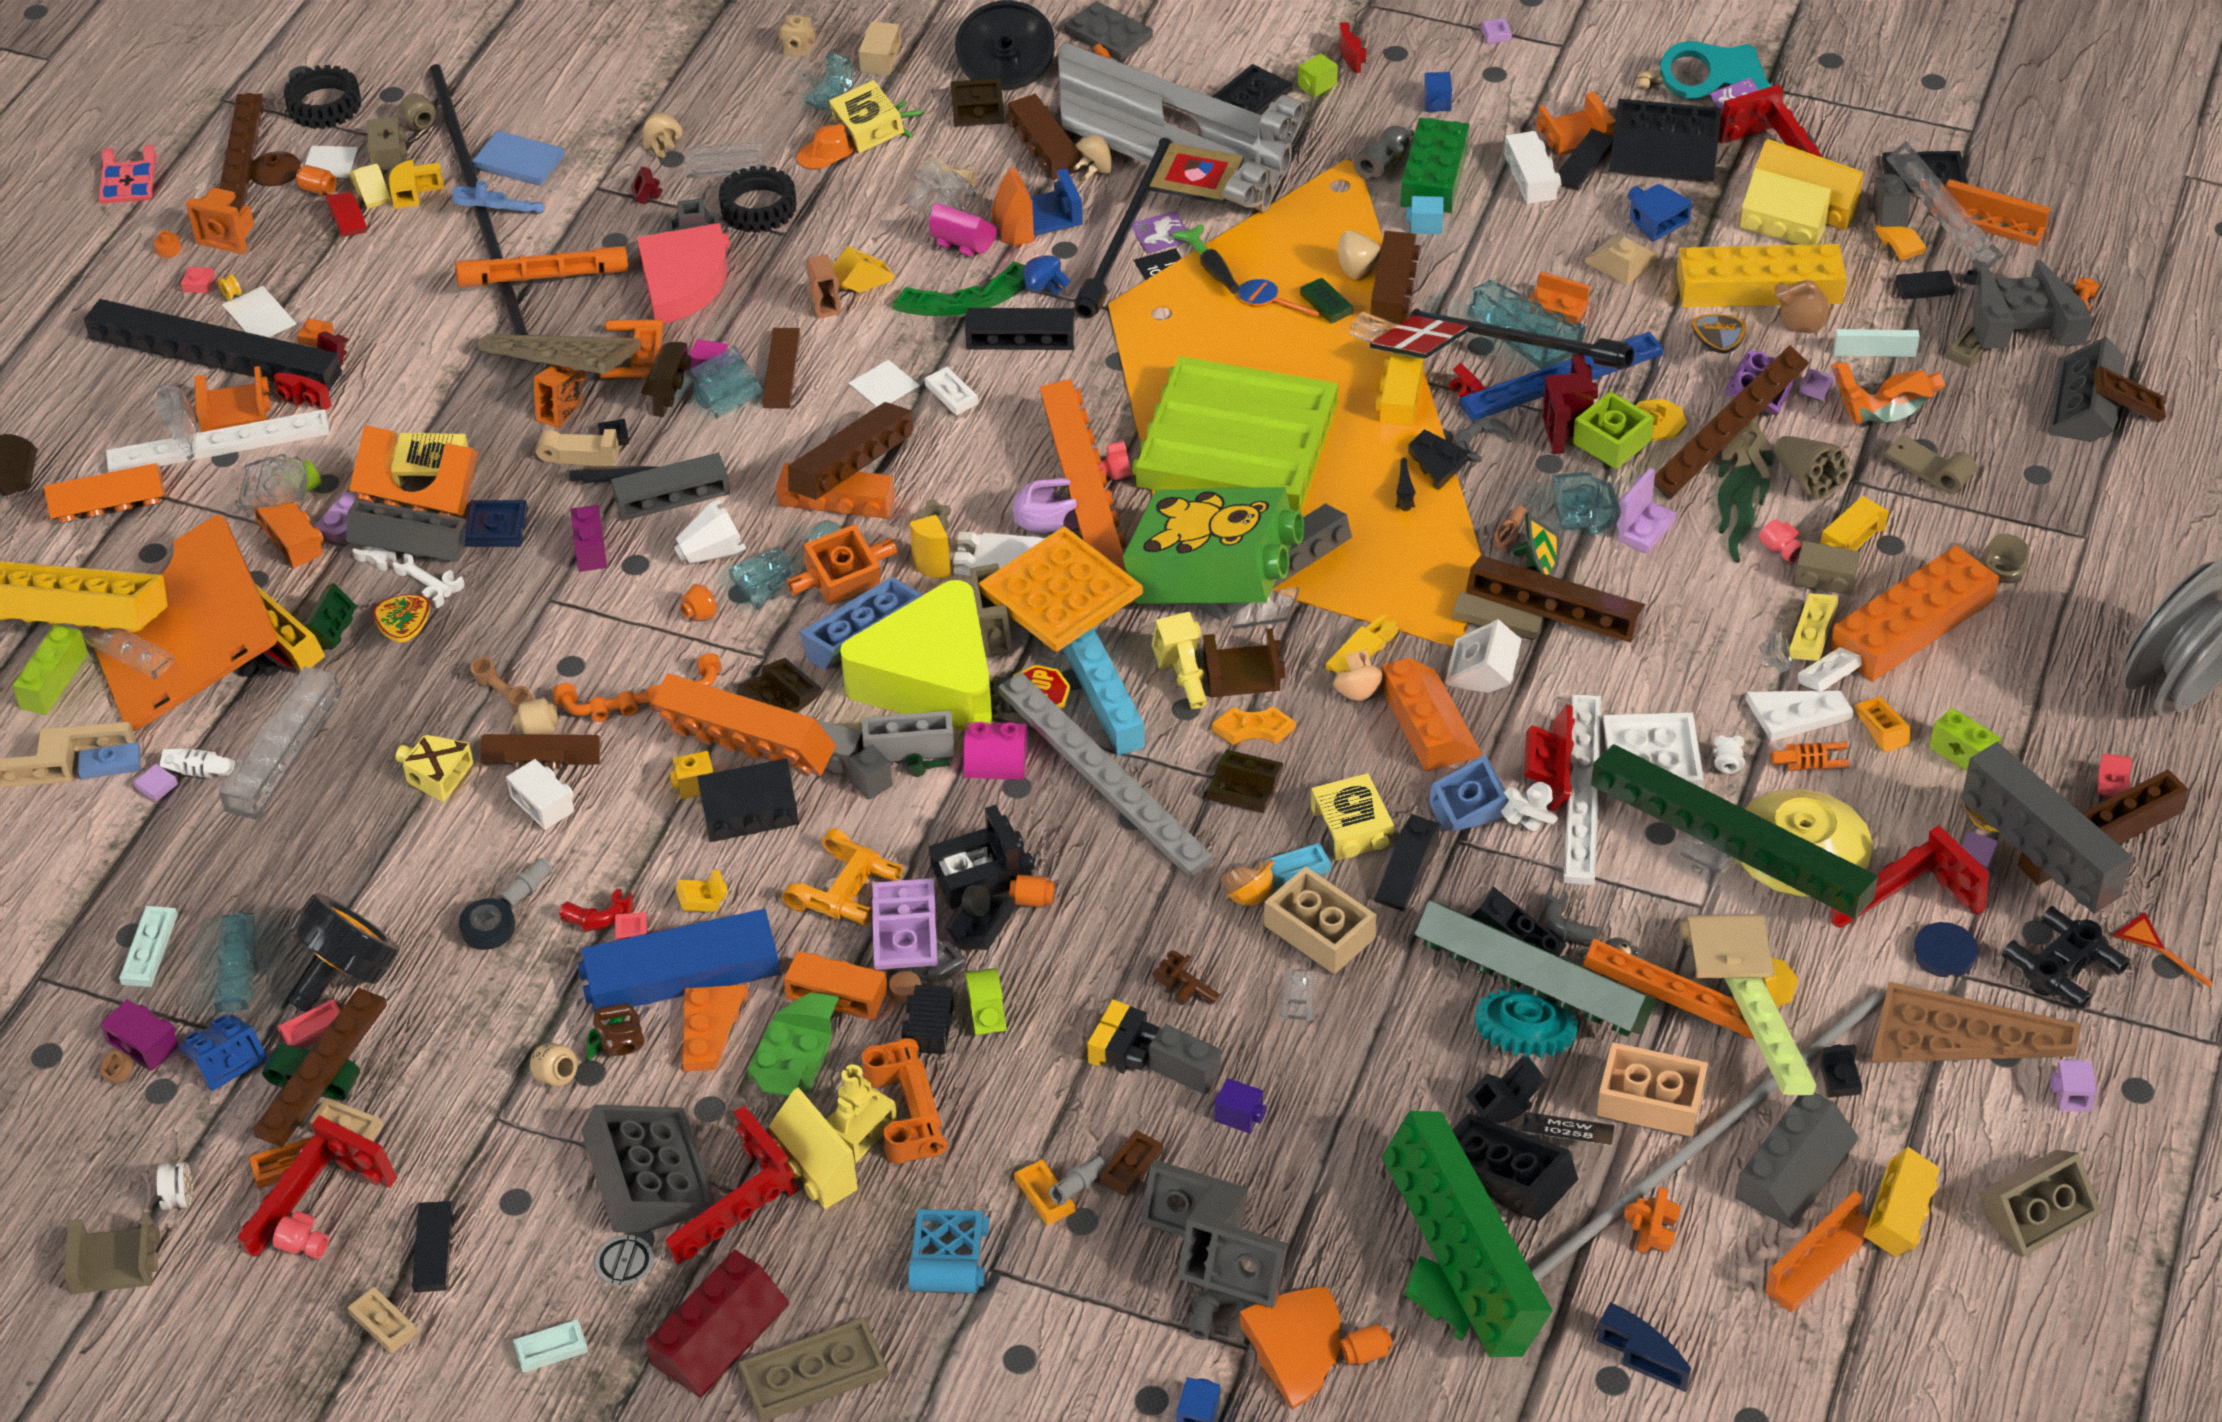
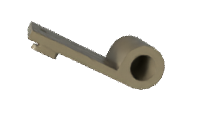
M1901 434L1884 454L1886 458L1949 494L1958 493L1977 468L1975 460L1967 453L1956 452L1949 460H1946L1904 434Z

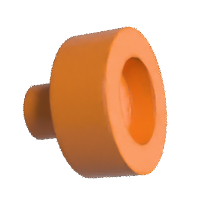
M162 230L154 240L156 254L160 257L170 258L176 256L182 250L179 236L170 233L168 230Z

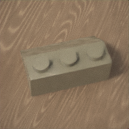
M2055 1149L1978 1192L1989 1223L2022 1257L2102 1213L2078 1152Z

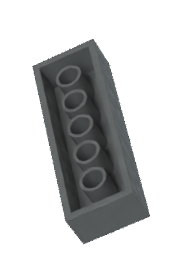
M1998 742L1970 758L1961 798L1969 808L1975 810L1991 827L1997 829L2014 847L2020 849L2036 866H2039L2050 875L2056 884L2065 888L2075 897L2078 903L2088 908L2093 914L2122 897L2132 856Z

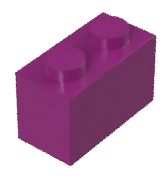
M599 505L570 508L579 572L607 568Z
M128 999L100 1023L106 1042L109 1045L128 1054L134 1061L150 1071H153L178 1048L175 1036L176 1029L167 1019L162 1018L160 1020L146 1006L142 1004L138 1006Z

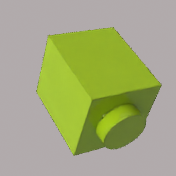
M1321 53L1298 66V86L1314 97L1319 96L1337 85L1338 65Z

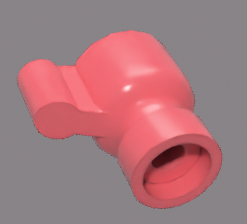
M1125 441L1107 444L1106 457L1101 461L1100 465H1097L1098 470L1104 468L1106 477H1110L1112 480L1131 477Z
M1778 519L1769 522L1760 532L1759 541L1771 552H1781V557L1789 564L1799 559L1802 544L1796 539L1800 532L1787 521L1781 523Z
M295 1211L292 1217L286 1216L279 1222L273 1236V1246L291 1254H298L304 1251L306 1256L319 1260L327 1249L329 1236L319 1231L311 1232L314 1228L315 1217Z

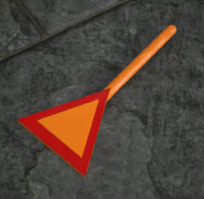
M2145 912L2113 934L2112 937L2157 949L2208 987L2212 986V982L2162 945Z

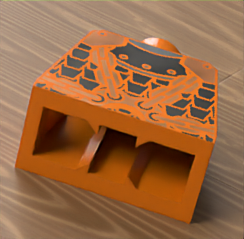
M552 365L533 377L536 421L560 428L582 402V382L586 379V373L584 370L575 371L569 367Z

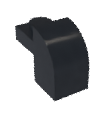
M1522 1056L1502 1078L1487 1073L1466 1097L1482 1119L1495 1123L1507 1122L1520 1116L1532 1106L1529 1099L1547 1080L1530 1057Z

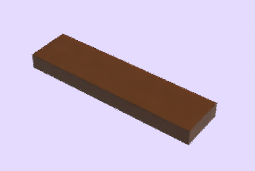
M773 328L762 399L763 408L791 407L801 335L800 328Z

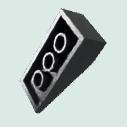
M1469 1113L1452 1129L1489 1197L1515 1213L1540 1221L1579 1180L1570 1150Z

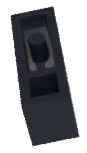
M1414 814L1410 815L1395 845L1375 897L1376 903L1404 912L1438 848L1440 823Z

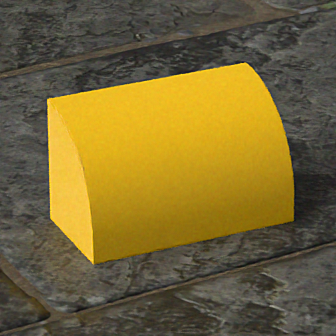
M937 515L909 522L912 557L916 569L923 575L932 578L951 577L948 536Z

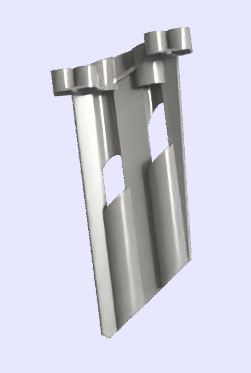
M1066 42L1058 48L1062 128L1083 137L1099 135L1104 138L1109 148L1147 164H1150L1159 146V140L1163 137L1169 138L1174 144L1244 156L1241 168L1233 172L1234 175L1227 182L1225 189H1222V197L1262 212L1268 210L1274 186L1279 177L1285 176L1289 169L1292 142L1306 112V104L1304 102L1281 95L1275 102L1269 104V108L1262 116ZM1162 103L1192 114L1201 128L1202 137L1164 123Z

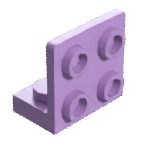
M1651 468L1643 476L1640 475L1636 479L1629 493L1625 492L1619 502L1621 514L1617 522V528H1619L1618 541L1646 554L1651 551L1676 521L1677 514L1652 502L1655 470Z

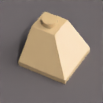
M1617 232L1587 256L1585 263L1628 285L1659 259V254Z

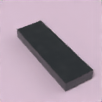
M1591 128L1559 169L1558 173L1561 178V184L1579 190L1612 147L1613 137Z
M452 1201L419 1203L412 1279L414 1292L447 1291L454 1208Z

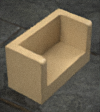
M870 21L859 50L861 72L890 75L901 46L899 24Z

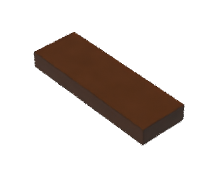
M2099 366L2094 370L2096 393L2154 421L2161 422L2166 418L2164 397L2105 367Z

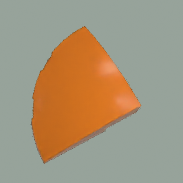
M1327 1287L1309 1288L1279 1295L1277 1303L1273 1308L1257 1303L1240 1311L1241 1329L1256 1349L1257 1360L1290 1408L1293 1410L1305 1403L1323 1386L1324 1377L1329 1372L1331 1366L1336 1365L1341 1347L1340 1315L1334 1298Z

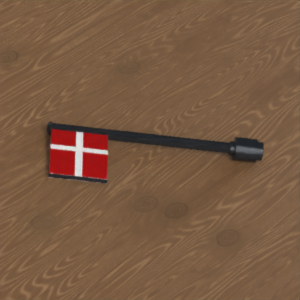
M1419 308L1411 312L1410 318L1370 342L1371 349L1427 359L1464 334L1473 333L1566 352L1583 353V355L1591 356L1595 365L1619 370L1629 368L1634 360V348L1626 342L1600 338L1596 343L1591 344L1423 312Z

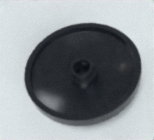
M1003 0L985 4L965 18L956 34L955 51L960 68L970 80L1001 78L1002 91L1014 90L1033 83L1046 72L1054 57L1055 38L1050 22L1038 9L1023 2Z

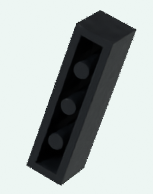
M967 308L965 325L966 350H1074V308Z

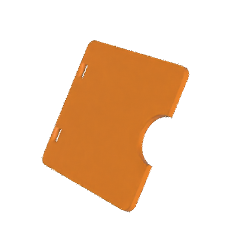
M221 515L209 518L173 541L174 554L168 567L160 574L164 578L168 607L147 623L143 629L136 632H128L122 628L105 630L101 629L100 626H85L123 722H130L133 731L139 730L265 652L277 642L278 634L231 528ZM244 649L248 651L240 657L233 660L232 657L238 654L239 652L243 651ZM167 697L170 698L169 701L162 704L158 708L155 707L157 703L161 702Z

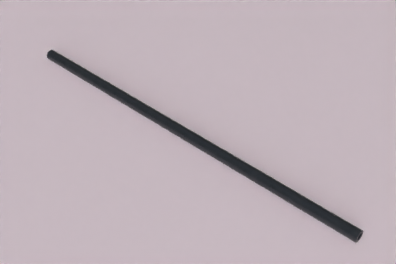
M434 64L430 66L429 72L466 186L473 188L476 187V182L478 181L442 68L440 65ZM473 206L490 260L504 259L487 207ZM511 281L497 282L514 334L528 335Z

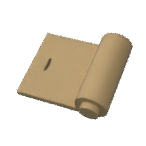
M1762 914L1687 915L1685 922H1680V939L1686 940L1688 947L1692 946L1697 978L1774 977L1766 926Z

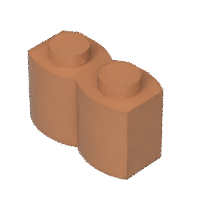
M825 254L808 258L806 263V271L810 280L808 291L817 316L825 318L838 315L841 310V302L837 293L839 282L830 257Z

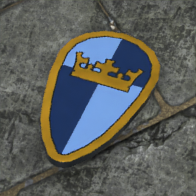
M1724 314L1701 315L1694 318L1691 325L1694 334L1703 345L1708 347V351L1722 354L1730 353L1737 349L1743 342L1746 334V324L1743 320Z

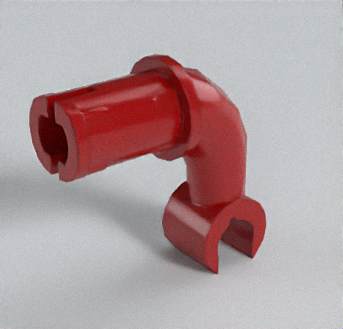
M621 888L615 890L611 895L612 904L602 911H597L594 908L585 909L566 901L559 912L560 920L578 925L585 932L606 929L615 923V915L628 914L633 910L632 892L627 898L623 899Z

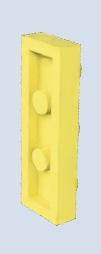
M1808 594L1789 648L1791 659L1820 660L1838 607L1837 595Z

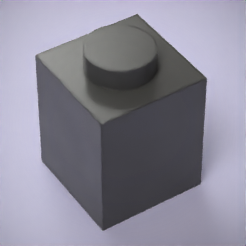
M873 745L848 759L851 783L868 800L893 786L890 761Z

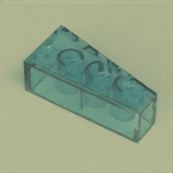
M1492 279L1472 288L1467 314L1477 322L1580 342L1583 341L1585 325L1579 322L1573 325L1565 321L1566 316L1558 312L1553 315L1543 310L1542 304L1534 300L1525 301L1520 298V293ZM1501 339L1540 370L1552 366L1572 356V354H1577Z

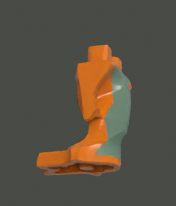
M1836 362L1831 364L1842 395L1843 406L1855 425L1867 421L1889 423L1906 418L1933 397V393L1945 387L1940 371L1926 375L1925 370L1898 373L1889 377L1882 383L1875 395H1870L1856 384L1848 363Z

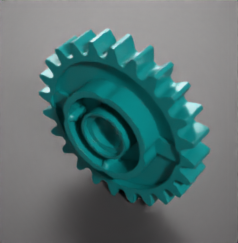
M1510 987L1509 992L1498 989L1497 995L1489 992L1488 998H1481V1002L1477 1003L1474 1025H1477L1476 1032L1482 1033L1483 1040L1490 1039V1046H1502V1052L1512 1050L1514 1056L1524 1053L1527 1057H1530L1531 1054H1536L1539 1058H1543V1053L1554 1057L1555 1051L1564 1053L1565 1047L1571 1048L1572 1042H1575L1578 1020H1575V1013L1556 1005L1558 999L1551 1000L1550 995L1545 1000L1529 993L1526 988H1522L1521 992H1517L1514 988Z

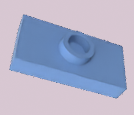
M139 742L79 751L78 773L80 779L141 771V748Z

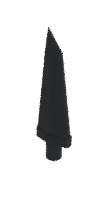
M583 466L581 470H569L570 481H583L586 484L611 480L658 467Z

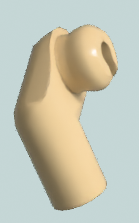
M1660 70L1643 71L1637 76V86L1640 89L1650 88V83L1664 84Z

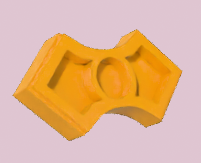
M1273 706L1260 712H1245L1232 707L1212 723V731L1232 745L1254 738L1264 739L1277 744L1296 728V721Z

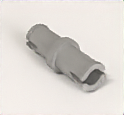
M539 858L527 871L516 875L514 882L500 893L497 899L504 901L512 910L526 895H532L537 889L536 886L553 873L551 864L544 858Z
M1093 1155L1080 1167L1070 1169L1064 1179L1049 1189V1195L1053 1202L1063 1205L1075 1194L1083 1193L1089 1189L1090 1183L1098 1178L1099 1174L1106 1167L1104 1160L1099 1156L1095 1157Z

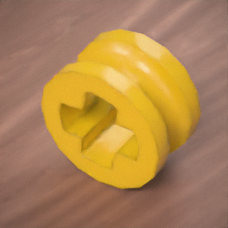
M228 274L227 279H218L220 290L228 301L232 300L234 295H242L239 283L232 274Z

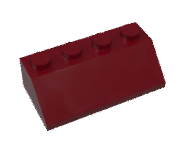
M734 1249L645 1341L649 1362L677 1383L702 1398L789 1306V1301L759 1264Z

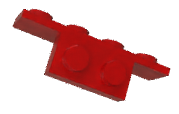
M1566 704L1554 718L1553 733L1531 725L1526 731L1524 777L1546 783L1550 786L1553 799L1549 804V809L1555 811L1562 802H1567L1572 793L1570 775L1573 770L1571 752L1574 747L1572 730L1575 719L1573 718V706Z

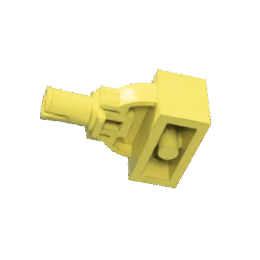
M1186 612L1157 619L1151 645L1159 669L1163 670L1174 667L1177 674V685L1184 687L1191 709H1200L1207 705V699L1201 683L1204 672L1202 669H1198L1195 659V651H1198V638H1201V630L1198 622H1193L1191 613Z
M851 1064L846 1067V1071L843 1070L841 1073L843 1085L838 1090V1096L840 1097L837 1099L838 1107L836 1112L830 1114L826 1120L853 1151L854 1163H857L884 1135L885 1127L889 1123L897 1121L895 1101L872 1088L871 1083L863 1079L862 1069L857 1065Z

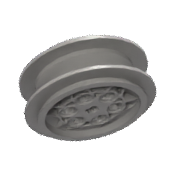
M2222 559L2217 562L2205 563L2185 577L2150 614L2125 654L2122 684L2128 690H2134L2145 685L2163 670L2167 674L2155 701V711L2161 716L2172 714L2175 711L2183 712L2206 697L2222 681Z

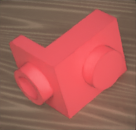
M2108 753L2101 755L2096 780L2097 794H2102L2103 797L2110 799L2130 789L2131 757Z

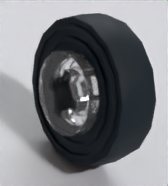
M494 898L480 899L472 902L463 910L460 915L459 930L463 940L471 947L480 950L494 949L502 946L512 937L515 931V917L510 906L504 901Z

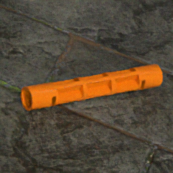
M625 246L595 248L591 251L556 252V254L526 257L525 255H519V257L493 260L486 258L455 261L457 286L461 288L490 285V283L519 280L525 282L529 279L565 278V276L594 273L601 275L628 272V260Z

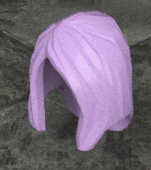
M1056 478L1026 484L1018 491L1012 505L1014 522L1027 531L1042 534L1054 533L1063 526L1070 531L1079 529L1073 510L1077 507L1076 499L1062 497L1054 492L1056 486L1071 485L1070 480L1067 478Z

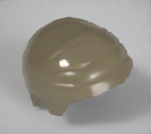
M1998 534L1985 548L1982 559L1985 566L1999 576V581L2013 582L2025 574L2029 562L2030 548L2024 540L2016 536Z

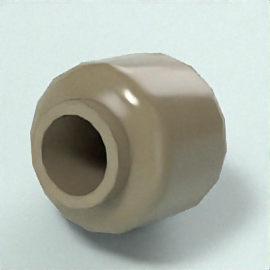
M418 93L410 94L399 105L401 119L413 130L421 131L429 128L436 118L434 105L424 95Z

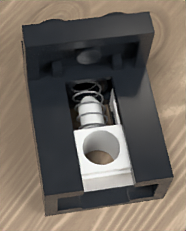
M996 804L985 808L986 828L929 846L930 866L951 909L958 908L961 905L963 893L971 885L986 887L990 897L1010 891L1011 880H1017L1018 874L1031 876V871L1035 870L1030 852L1025 853L1023 850L1024 843L1020 832H1014L1008 817L1001 815Z

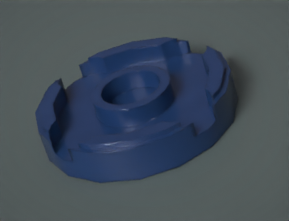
M1936 922L1926 925L1918 932L1913 945V951L1918 964L1928 973L1939 977H1948L1957 974V976L1964 975L1973 968L1978 955L1977 942L1973 935L1965 928L1949 922Z

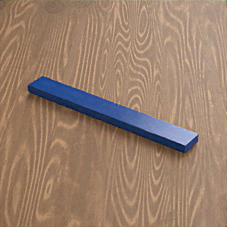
M1651 332L1621 341L1628 343L1629 346L1634 348V360L1631 366L1663 355V346ZM1584 355L1586 364L1591 365L1592 380L1619 370L1595 365L1591 356ZM1571 359L1461 397L1459 405L1473 422L1474 420L1542 398L1545 376L1570 374Z

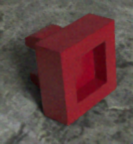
M641 166L631 185L635 202L645 204L649 196L658 199L663 191L662 188H658L660 180L653 178L650 168Z
M327 331L318 333L317 348L338 353L340 365H343L344 356L347 354L344 347L345 343L348 342V338L340 334L334 336Z

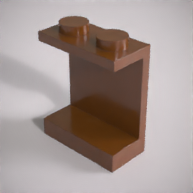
M1272 628L1266 629V645L1217 650L1215 635H1203V659L1210 698L1280 691V679L1285 678L1284 661H1278V657H1281L1280 640H1274Z

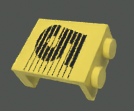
M874 80L829 100L835 122L843 121L851 132L854 146L859 153L904 133L900 113Z
M400 433L393 454V463H391V472L395 483L401 488L404 476H437L445 442L468 447L466 434Z
M1368 773L1311 788V809L1314 816H1323L1334 839L1335 860L1351 858L1358 854L1381 850L1393 845L1394 824Z

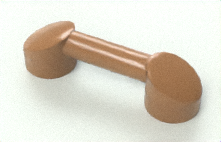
M479 657L471 663L470 670L476 682L482 686L494 688L509 701L514 712H518V707L521 703L533 700L532 694L527 687L517 686L512 689L498 678L496 668L490 658Z

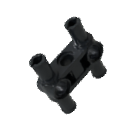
M2050 906L2045 911L2041 922L2061 935L2044 951L2034 955L2015 940H2012L2002 952L2004 958H2007L2024 970L2023 974L2030 980L2031 989L2035 993L2043 996L2059 995L2078 1010H2082L2089 1003L2092 994L2071 981L2092 961L2098 960L2117 975H2121L2131 960L2108 945L2109 941L2102 935V928L2097 922L2087 919H2076L2073 921L2054 906Z

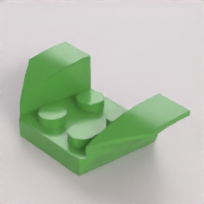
M808 993L774 1014V1021L770 1022L747 1070L748 1079L755 1080L764 1093L789 1097L792 1091L799 1087L803 1093L808 1094L831 1045L832 1029L830 1018L839 1001V997L820 993Z

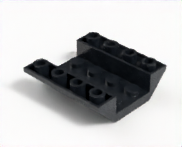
M1618 99L1609 172L1713 181L1722 108Z

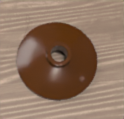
M275 151L266 153L253 161L250 177L255 183L262 186H280L296 178L298 170L301 169L300 161L295 155L288 152Z

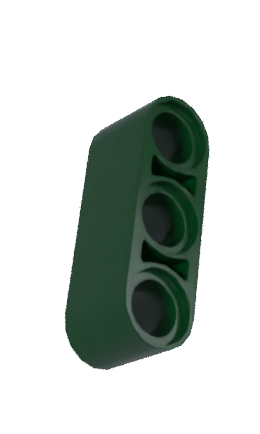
M278 1044L262 1071L263 1077L271 1084L284 1088L311 1050L287 1044ZM347 1059L320 1097L338 1101L345 1100L360 1074L359 1067Z

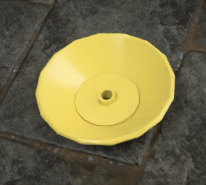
M1802 788L1777 790L1751 801L1745 808V810L1865 870L1870 865L1873 842L1867 824L1851 806L1829 794ZM1739 861L1752 878L1771 889L1791 895L1810 897Z

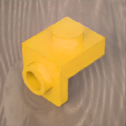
M712 870L707 881L678 880L675 887L683 911L717 912L722 900L727 895V885L722 879L720 870Z

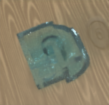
M1588 472L1553 475L1554 507L1561 530L1588 528L1590 536L1610 528L1616 521L1619 507L1614 488L1610 482L1605 483L1603 480L1592 477V473Z

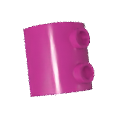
M936 202L932 208L929 229L932 237L937 238L936 244L948 249L951 248L952 244L960 246L958 252L973 257L975 252L985 253L993 244L999 231L997 227L982 218Z
M967 722L964 737V778L1024 780L1028 743L1027 723Z

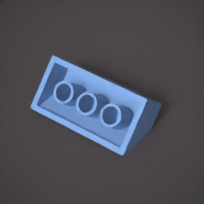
M894 577L888 578L799 632L808 660L823 670L836 665L841 660L840 649L846 640L924 594Z

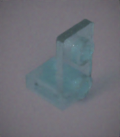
M832 52L825 56L826 78L805 97V104L823 111L830 107L829 100L842 95L853 84L851 60Z

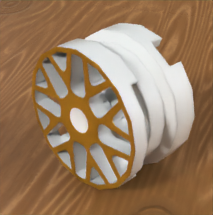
M178 1162L176 1166H171L169 1163L158 1166L157 1194L164 1200L159 1201L162 1210H171L174 1206H179L181 1209L191 1207L193 1182L191 1169L187 1162Z

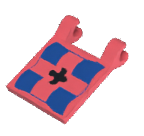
M145 145L143 147L144 161L116 163L117 159L113 155V148H104L102 150L103 168L99 197L100 204L152 200L155 163L157 162L154 145Z

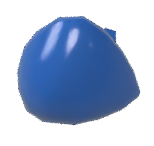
M1043 255L1029 260L1023 270V280L1027 290L1039 293L1046 286L1056 296L1062 290L1058 283L1065 288L1071 281L1060 270V259L1055 256Z

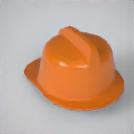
M843 124L825 125L816 130L812 142L799 150L797 161L804 168L812 170L821 169L851 155L855 146L853 141L847 137Z

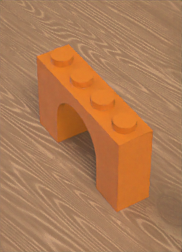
M364 425L349 488L350 491L357 493V499L373 502L375 497L384 499L385 505L400 507L402 503L411 505L413 510L428 512V509L438 511V514L464 517L478 451L473 448L445 442L439 472L435 480L423 490L415 492L403 491L395 483L391 472V463L398 434L391 430Z

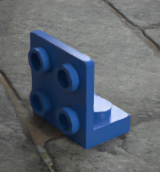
M1067 168L1057 170L1054 192L1030 197L1033 209L1034 235L1083 225L1082 200Z
M233 1014L222 1015L212 1021V1026L203 1031H194L188 1034L183 1039L184 1042L177 1045L182 1054L195 1062L208 1089L211 1091L268 1059L252 1026Z

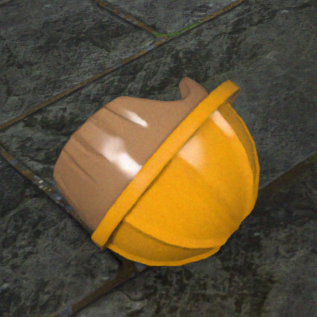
M1272 859L1266 860L1263 863L1258 861V866L1254 869L1240 866L1222 875L1220 879L1226 890V895L1234 902L1244 906H1255L1269 897L1273 888L1274 878L1270 868L1273 866L1274 861Z

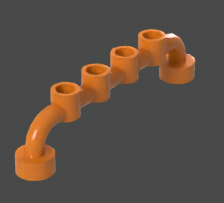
M707 653L697 659L699 674L704 676V678L695 682L708 686L714 684L717 674L722 670L720 658L717 654ZM571 683L557 685L552 693L555 704L563 707L569 714L575 716L591 715L593 721L601 722L609 717L608 711L620 709L621 714L630 716L638 711L637 705L649 703L650 708L657 710L651 703L661 685H653L647 691L635 694L632 691H624L618 697L606 700L603 697H595L589 703L580 705L575 704L578 696L576 687Z

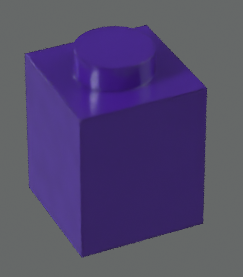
M1227 1078L1215 1100V1121L1251 1134L1255 1124H1260L1266 1113L1267 1106L1263 1104V1090Z

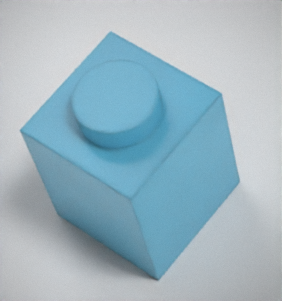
M1412 196V207H1406V222L1411 223V233L1442 234L1443 197Z

